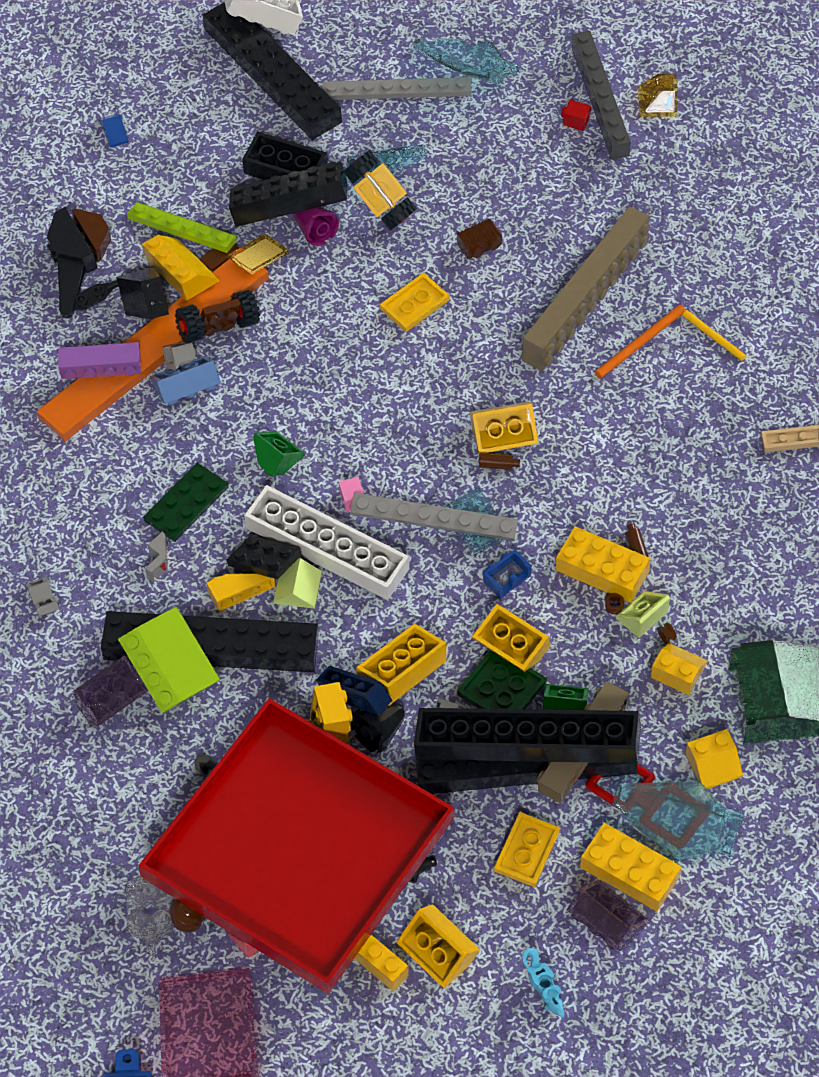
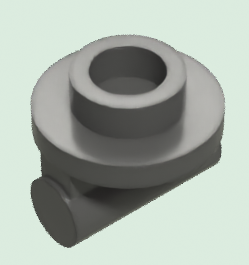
M199 753L195 759V768L201 775H206L208 770H213L218 764L206 753Z

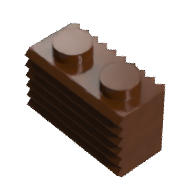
M488 219L458 232L457 245L467 259L478 258L488 250L498 249L502 245V234L493 221Z

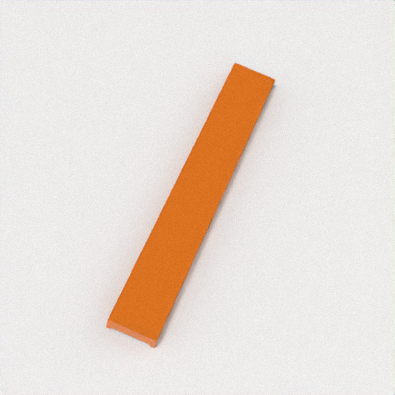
M241 249L212 272L219 279L218 283L188 301L180 297L168 307L169 315L154 318L124 342H139L141 353L140 374L78 378L36 411L38 419L66 442L165 362L162 347L184 342L179 335V329L177 330V323H175V311L178 308L193 304L199 309L201 314L202 308L230 301L233 293L244 290L253 292L269 279L268 270L263 266H259L250 271L235 261L233 258L244 252Z

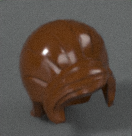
M174 899L170 905L169 916L171 922L181 932H194L207 919L177 899Z

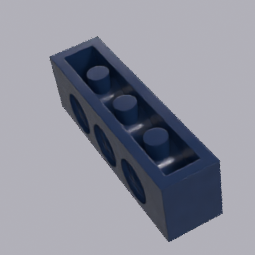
M328 666L315 680L319 686L340 682L341 689L346 691V705L376 715L385 711L387 706L393 701L381 682L333 666Z

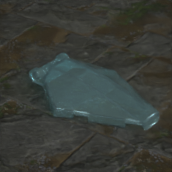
M421 37L413 43L414 50L470 78L500 84L504 78L519 72L518 64L501 57V53L492 42L478 41L477 45H467L466 40L437 38V42L425 41Z
M700 782L619 783L612 805L626 816L625 819L647 839L657 843L663 849L662 852L675 863L713 852L726 857H733L735 850L733 845L738 827L744 818L741 813L727 810ZM728 820L731 823L725 845H721L719 843Z

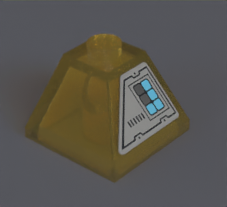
M657 74L638 86L640 117H677L676 74Z

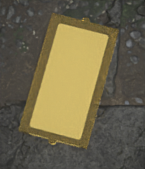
M264 234L230 253L228 258L238 264V267H242L250 274H254L288 254L289 250L279 244V241H275Z

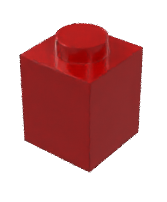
M569 100L567 107L564 106L561 112L563 125L584 131L590 119L591 106Z

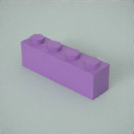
M139 342L58 348V367L61 379L140 374L141 353Z

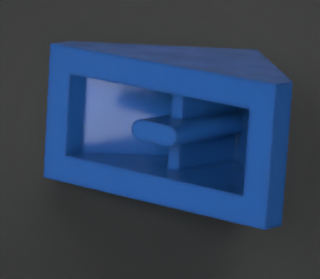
M113 114L99 119L110 148L128 143L120 114Z

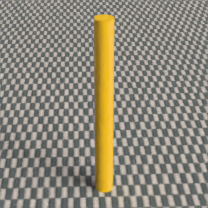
M688 310L683 312L682 316L740 361L746 358V354Z

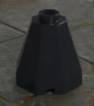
M393 702L379 715L358 710L352 715L350 726L352 731L354 729L357 730L358 734L355 737L370 752L377 750V753H381L388 747L405 718L404 709L400 704Z

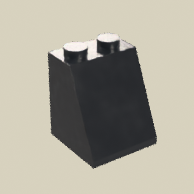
M154 267L116 277L125 315L145 319L169 315L161 278Z

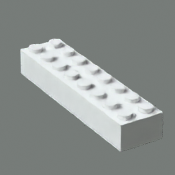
M268 485L265 486L244 515L246 529L268 540L300 548L301 557L386 600H389L409 570L408 555Z

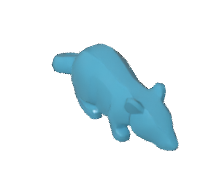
M528 948L522 955V961L528 969L529 981L546 1003L544 1009L550 1010L555 1015L563 1018L562 999L559 998L561 988L554 984V973L545 963L539 962V953L535 948ZM528 956L532 957L530 967L526 961Z

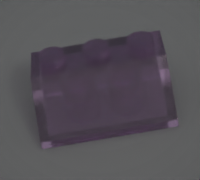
M124 655L72 692L79 710L91 727H98L148 692V689L127 655Z
M599 880L580 888L566 909L576 921L582 922L589 928L592 934L601 937L608 947L618 952L627 948L650 923L649 919Z

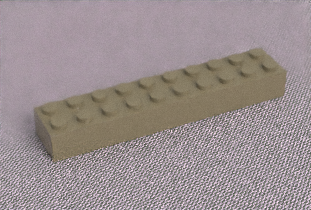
M631 206L627 208L523 337L522 361L540 371H543L546 366L549 367L552 364L554 356L557 352L560 353L563 350L565 342L573 338L576 328L584 324L588 313H592L597 306V302L600 299H604L608 288L616 284L619 274L627 270L628 263L636 259L639 249L647 245L649 241L648 231L650 229L649 215Z

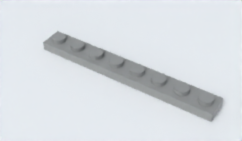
M471 77L322 82V89L333 100L471 96L472 93Z
M354 493L350 512L351 515L510 541H515L518 519L360 493Z

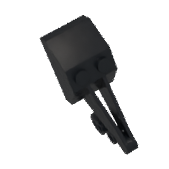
M64 207L56 211L47 234L49 244L46 246L54 263L58 262L59 311L62 317L70 318L74 315L75 310L84 311L105 300L112 290L118 287V283L115 280L110 283L96 284L80 293L85 273L94 271L98 267L91 249L67 209Z

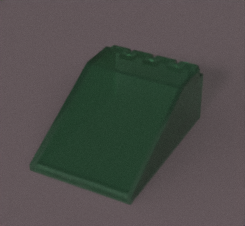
M766 640L740 643V647L731 648L728 672L737 671L739 684H742L740 685L743 703H747L744 705L747 721L742 738L743 745L819 736V647Z

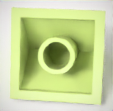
M301 558L297 559L278 579L273 603L315 609L322 571Z
M644 591L615 617L640 638L668 613L670 597L667 594Z

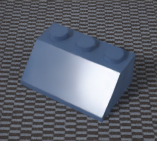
M206 356L192 360V363L179 366L177 370L168 369L150 376L160 400L164 404L168 403V405L178 403L179 399L185 396L187 398L198 395V391L215 389L216 385L221 383L214 361Z

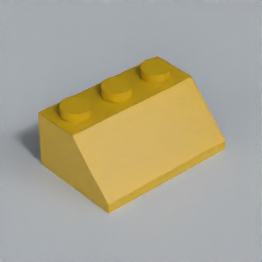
M531 402L469 412L478 454L538 444Z
M499 604L495 605L472 636L473 639L524 672L537 664L551 646L549 636Z
M433 904L417 911L396 942L443 988H446L469 967L480 951Z

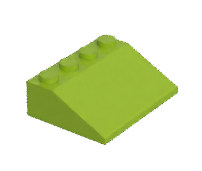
M177 606L118 639L161 713L169 712L220 681L216 671Z

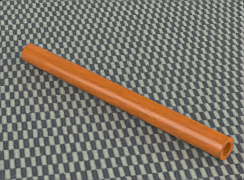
M679 304L595 370V375L599 379L603 378L679 318L685 311L684 306Z

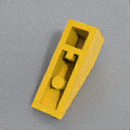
M225 574L220 577H214L209 582H206L208 594L218 612L275 587L274 578L259 574Z

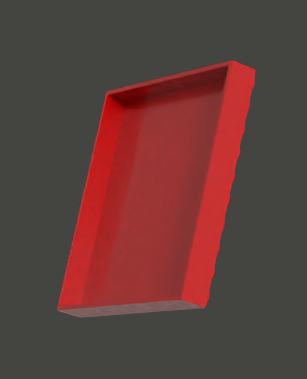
M268 698L138 865L140 877L329 994L454 819V807Z

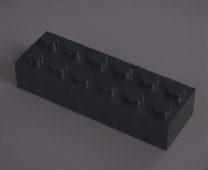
M330 162L324 166H314L304 171H293L287 175L273 176L267 180H256L251 184L236 185L230 188L229 210L235 227L346 201L347 178L343 172L342 163Z

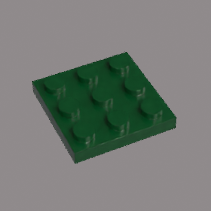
M490 650L457 690V695L478 709H526L547 683V678L532 668L524 672Z

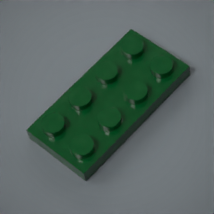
M197 462L144 515L143 519L159 532H164L165 536L173 542H176L228 489V483Z

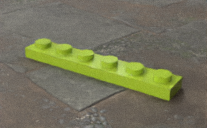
M136 202L127 213L129 220L228 253L237 242L236 235Z

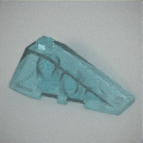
M421 144L371 150L379 160V163L369 171L372 172L384 163L393 172L425 159V146ZM367 151L347 157V168ZM363 175L361 178H359L357 181H355V183L357 184V183H359L362 179H364V178H365L364 175Z

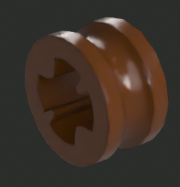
M616 593L608 595L605 602L607 612L615 615L619 614L624 609V598ZM611 601H613V603H615V601L619 602L618 607H616V605L615 607L611 606Z
M668 622L664 624V627L659 626L657 628L659 637L665 644L670 643V639H677L674 628Z

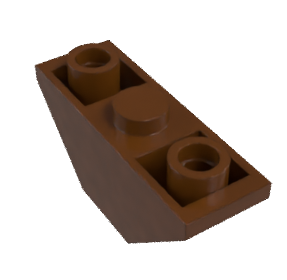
M73 209L72 219L87 242L93 256L96 257L98 262L101 261L111 241L109 227L101 214Z

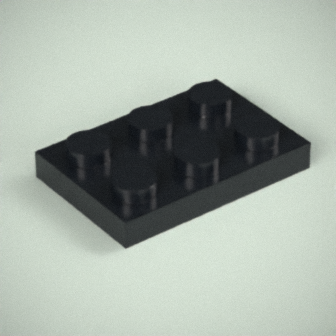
M250 535L226 560L230 567L278 580L302 554L300 548Z

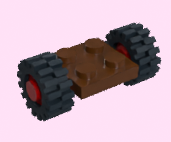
M249 290L233 293L230 301L202 308L201 314L199 309L193 304L178 308L175 311V323H177L176 327L177 330L179 329L181 339L185 343H190L203 339L205 335L210 336L215 332L228 331L235 327V323L241 328L258 324V321H260V312L258 310L260 309L257 306L258 301L255 300V295Z

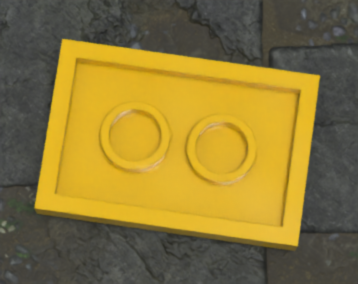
M423 272L382 302L380 310L401 329L408 332L450 300V295Z
M519 812L495 864L494 872L535 888L561 828Z

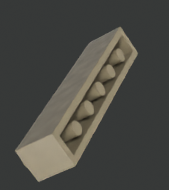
M606 681L603 687H598L594 694L595 699L591 704L588 703L584 710L624 711L629 704V693ZM549 762L546 771L542 770L537 778L538 792L561 804L588 765L587 762Z

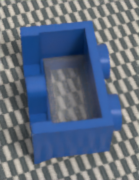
M513 550L511 553L504 554L495 565H490L485 569L483 582L501 599L531 576L532 566L516 550Z

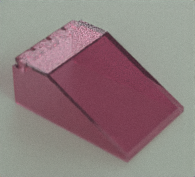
M250 968L159 979L162 1077H260Z

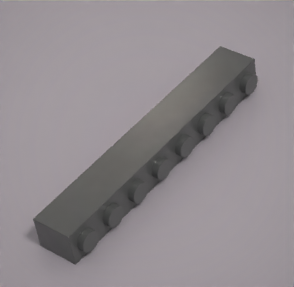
M591 31L572 34V51L610 158L613 160L629 157L631 141Z

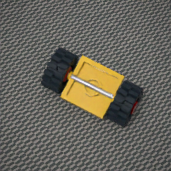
M369 150L353 161L343 172L352 184L364 175L365 178L353 188L376 217H379L388 208L392 209L381 218L391 231L398 224L405 221L417 208L408 197L395 206L396 202L406 195L407 192L384 163L372 172L369 171L379 163V160Z

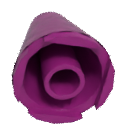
M323 207L292 213L305 239L313 246L325 245L327 243L325 240L332 239L338 231L339 220L336 215Z

